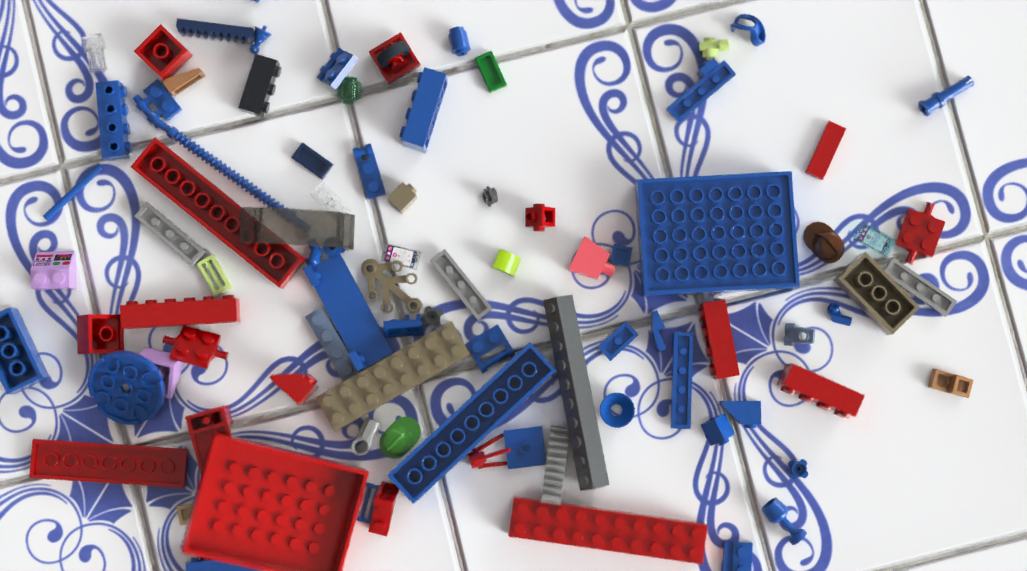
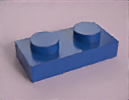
M625 321L598 346V349L611 361L638 334Z

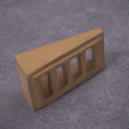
M200 68L164 79L162 82L173 96H176L205 77V74Z

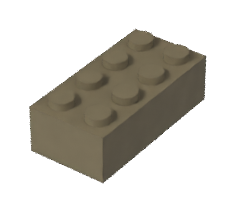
M866 252L859 254L833 280L886 335L894 334L920 308Z

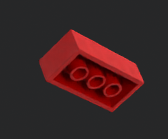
M793 363L785 364L777 383L781 387L780 390L790 395H795L796 393L799 395L798 398L808 403H813L814 401L817 403L816 407L829 411L832 409L834 410V415L847 419L857 416L865 395Z

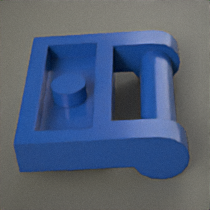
M498 324L465 344L482 373L510 355L511 357L515 354ZM504 345L506 349L482 362L480 357L498 346Z

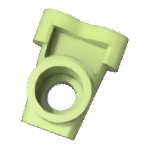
M714 37L703 38L704 42H699L702 58L718 57L717 51L719 50L729 51L728 39L715 41Z

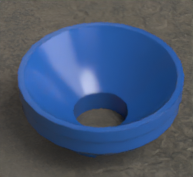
M611 393L600 404V416L610 427H624L634 417V403L623 393ZM614 404H619L622 407V413L618 416H614L611 413V407Z

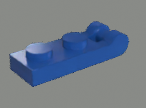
M371 143L366 144V147L353 148L368 200L386 195ZM368 154L369 159L362 161L361 156Z

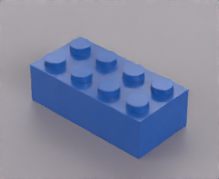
M424 67L423 72H419L417 78L418 89L412 93V108H408L406 112V127L402 126L399 137L404 147L426 153L447 88L448 78L446 73Z
M9 307L0 312V381L7 394H17L50 378L19 310Z

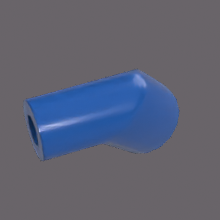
M312 238L306 242L311 250L309 258L306 259L308 266L318 265L322 256V250L315 238Z

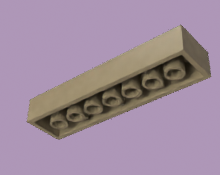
M450 321L322 393L316 399L333 430L338 431L469 357L471 354L453 322Z

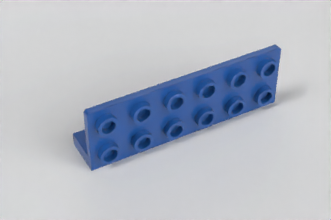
M340 253L325 259L316 266L309 265L303 268L349 351L348 355L357 371H361L393 354L390 345Z

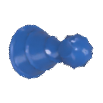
M265 25L262 29L257 26L254 27L255 40L254 44L249 48L252 54L259 53V45L272 36L271 33L265 31L267 28Z

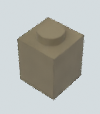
M402 182L387 200L399 212L403 213L418 198L415 194L417 190L410 183L406 185Z

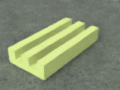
M214 254L196 263L215 297L232 288ZM210 260L214 263L226 286L223 287L209 262ZM204 263L208 267L210 273L212 274L214 280L220 288L219 290H216L211 279L209 278L206 270L203 267Z

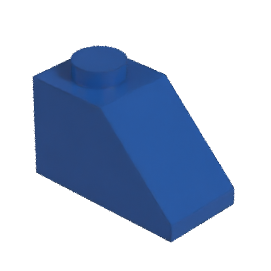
M719 401V405L737 423L744 424V428H756V424H761V401Z

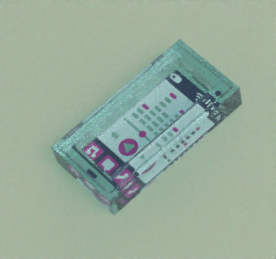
M861 222L853 237L855 241L884 257H888L896 242V239L865 222Z

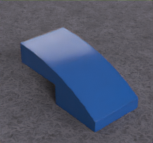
M656 310L651 314V332L657 352L666 349L659 330L665 328Z

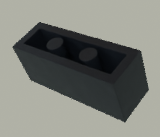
M255 54L238 106L242 112L262 118L265 113H268L270 108L268 101L270 95H274L276 85H274L276 77L279 78L281 73L280 63L277 60Z

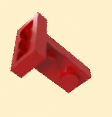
M381 482L374 499V509L368 532L387 537L395 502L400 490L395 484Z

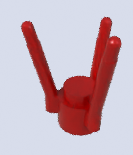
M503 434L472 449L473 452L468 454L472 468L478 467V469L508 464L507 462H485H487L488 458L510 452V448L486 455L484 451H481L502 438Z

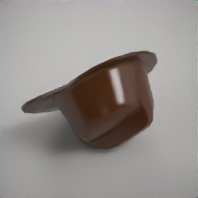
M813 222L804 230L805 244L820 260L826 263H834L843 256L844 242L826 223Z

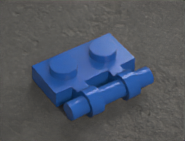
M340 47L329 56L330 60L325 66L320 68V73L316 77L335 90L359 60L353 54L342 50Z
M158 79L143 90L147 95L145 99H142L139 95L133 97L136 107L139 111H143L150 124H153L152 121L155 117L161 118L164 116L169 121L183 110ZM151 103L158 109L156 112H152L148 107Z

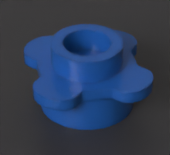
M804 459L800 461L790 460L788 462L790 467L789 477L791 479H796L797 477L806 478L808 476L807 461Z

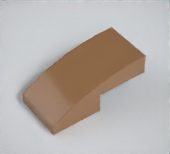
M932 369L928 387L969 398L974 380L938 369Z

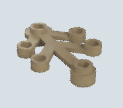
M367 259L361 265V272L368 279L366 297L369 301H375L379 297L376 291V278L381 282L383 304L381 305V311L388 314L393 310L390 291L406 304V308L410 313L421 311L423 306L421 300L411 298L396 285L398 283L415 284L418 280L415 273L386 277L380 271L393 270L394 272H400L403 269V263L396 260L392 263L379 264L374 259ZM395 263L400 264V268L398 270L394 268ZM368 265L373 266L372 272L367 270ZM410 275L415 277L414 282L408 280ZM371 292L376 294L374 299H371L369 296ZM412 302H415L417 304L416 309L411 308L410 305ZM385 304L390 306L389 311L384 310Z

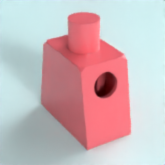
M584 237L568 271L598 279L601 272L612 277L616 267L607 263L610 256L608 252L589 238Z

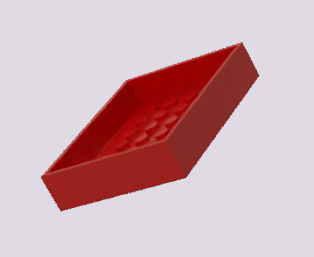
M213 431L181 542V551L189 555L262 571H342L369 472L361 467Z

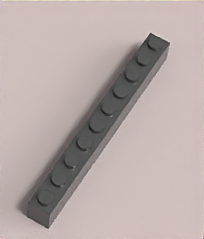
M573 295L543 300L580 491L608 486L610 484Z

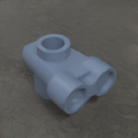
M795 323L785 324V346L814 344V329L798 327ZM802 332L806 334V339L804 340L801 337Z

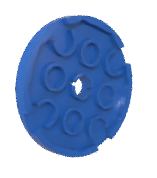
M114 351L104 355L94 364L88 377L90 397L93 396L97 403L98 410L109 419L121 424L136 425L150 420L160 410L165 399V385L158 369L147 358L131 351ZM128 383L131 391L124 390L123 384Z

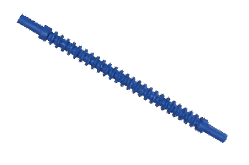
M158 117L153 119L152 123L166 132L169 138H174L175 142L179 141V145L183 144L184 148L192 151L193 155L197 154V158L201 157V160H205L206 164L210 163V167L214 166V170L218 169L219 173H223L224 177L228 176L227 179H232V183L236 182L237 186L241 185V189L245 188V192L249 191L250 195H254L255 199L259 198L258 201H263V205L267 204V207H271L272 211L276 210V214L280 213L281 217H285L288 223H294L306 233L311 229V226L298 218L295 212L292 210L288 211L289 208H284V204L280 205L279 201L275 202V198L271 199V195L267 196V193L262 192V189H257L258 186H253V182L249 183L248 179L245 180L244 176L240 177V173L236 174V171L231 170L230 166L226 167L227 164H222V160L218 161V157L214 158L213 154L209 155V151L205 152V148H200V145H196L195 141L191 142L192 139H187V135L183 136V133L178 132L179 130L176 127L169 126Z

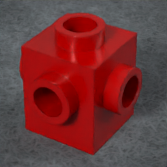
M533 204V207L525 208V227L533 228V231L536 232L545 231V228L555 227V208L545 207V204Z

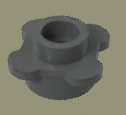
M487 186L482 193V197L488 207H491L492 204L498 202V196L495 188Z
M427 306L424 309L425 315L422 323L439 327L443 311Z

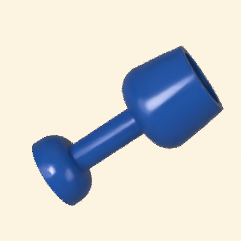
M777 497L772 498L762 507L761 510L770 523L776 524L780 522L791 534L789 541L792 545H796L805 538L807 532L804 529H796L786 518L788 507Z

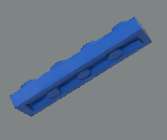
M723 60L667 107L666 111L679 124L730 81L736 73Z

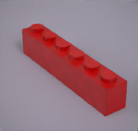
M223 295L222 299H215L214 296H205L203 300L195 301V297L184 298V301L176 302V299H164L165 303H157V300H145V304H138V301H126V305H120L121 329L240 322L239 299L234 298V295Z

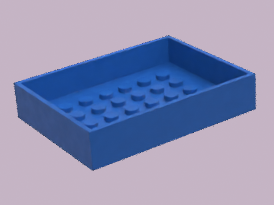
M792 171L637 179L635 183L642 297L781 290L800 287Z

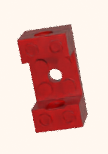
M229 405L185 416L200 474L212 432L215 431L232 436L230 425L234 423Z

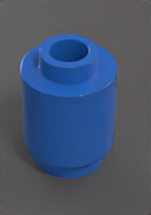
M462 26L451 28L448 37L452 53L456 54V56L466 55L470 50L467 31Z

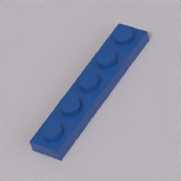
M673 332L670 428L691 429L693 332Z

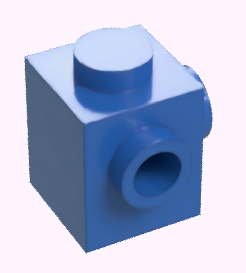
M725 413L701 424L710 446L717 443L719 446L724 445L730 441L729 437L735 434Z

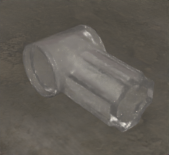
M97 33L81 37L83 50L87 54L90 72L101 73L108 70L104 53L106 46L103 35Z

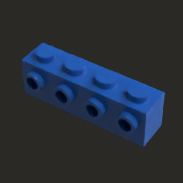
M119 80L95 82L102 158L107 161L129 159L130 153H132V145L130 141L128 142L130 125L126 120V116L129 114L124 98L127 97L126 86Z

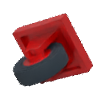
M401 32L368 51L388 85L421 66Z

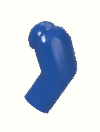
M836 302L831 303L827 308L831 320L834 323L850 326L852 317L842 315L839 304Z

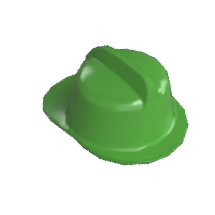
M401 417L394 421L380 437L379 446L382 453L388 458L393 459L404 456L420 438L421 429L418 422L411 417Z

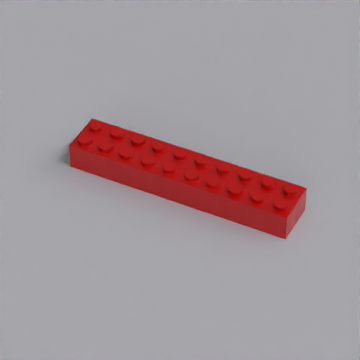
M157 138L151 141L131 165L133 170L279 288L284 289L306 262V258Z
M514 496L509 537L703 564L708 525L701 522L561 503L560 505L541 503L540 499Z

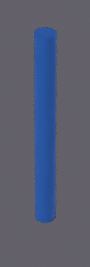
M97 163L43 217L49 221L104 168Z

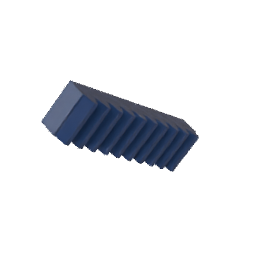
M177 18L176 27L183 37L187 34L192 38L194 34L197 38H200L202 35L204 39H207L209 36L212 40H215L217 37L219 41H222L224 38L229 42L232 39L234 43H237L239 40L244 44L247 41L249 45H252L255 40V30L250 27Z

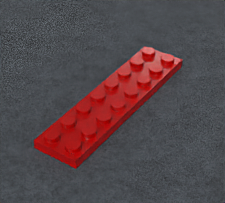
M33 439L29 478L185 488L189 449Z

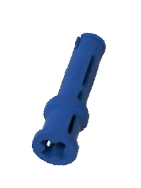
M968 75L942 92H934L927 100L919 101L918 106L922 114L929 116L933 110L943 108L948 100L973 87L974 81L966 84L972 78Z

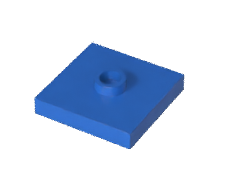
M542 426L504 430L505 446L511 449L510 452L506 453L508 469L546 465Z

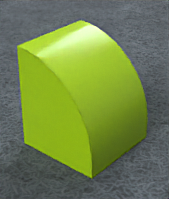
M500 249L493 269L515 276L521 258Z

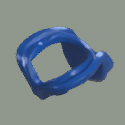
M740 14L736 17L734 23L730 25L732 32L736 28L750 31V41L754 46H760L766 40L765 28L762 22L754 15ZM740 18L752 21L754 26H745L738 24Z

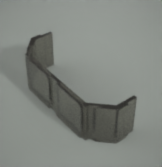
M243 207L240 209L239 244L271 243L343 248L346 251H350L354 248L355 215L335 211Z

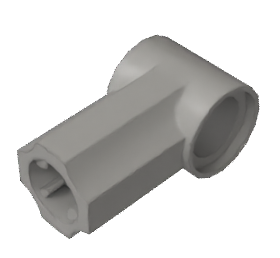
M367 417L365 418L351 446L354 454L359 456L368 454L381 426L380 423ZM361 441L366 444V449L362 453L356 450L357 443Z

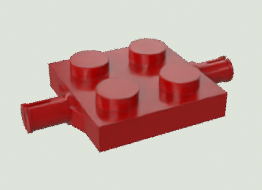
M927 202L924 212L908 209L894 244L908 252L905 263L913 265L916 255L933 257L945 225V221L931 215L935 206L934 203Z
M183 326L176 338L166 335L163 337L162 343L173 345L170 353V359L208 369L210 362L215 357L225 360L228 357V352L218 350L221 335Z

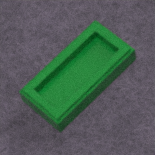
M492 50L474 58L489 93L507 86Z

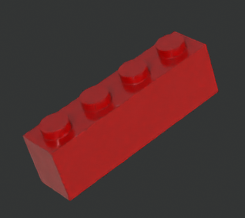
M725 299L700 304L701 308H698V314L704 323V327H702L703 338H707L708 346H705L707 357L711 359V365H709L710 375L714 376V379L740 375Z

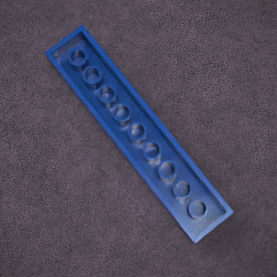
M530 342L387 476L414 504L557 370Z

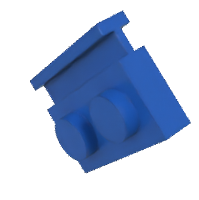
M723 541L722 571H752L753 543Z

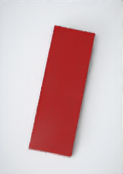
M831 121L827 122L805 170L806 174L819 180L824 179L847 128Z

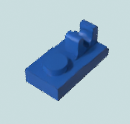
M408 314L405 315V320L392 319L383 321L386 338L424 335L420 314H416L415 320H410Z

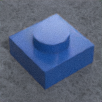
M714 58L710 61L706 59L698 66L699 71L697 75L699 78L702 79L718 65V62Z
M614 244L610 263L629 267L633 248Z

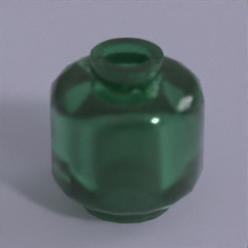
M346 76L337 87V98L343 100V104H354V101L361 99L362 83L357 80V77Z

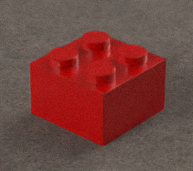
M161 24L134 50L163 80L172 77L193 56Z

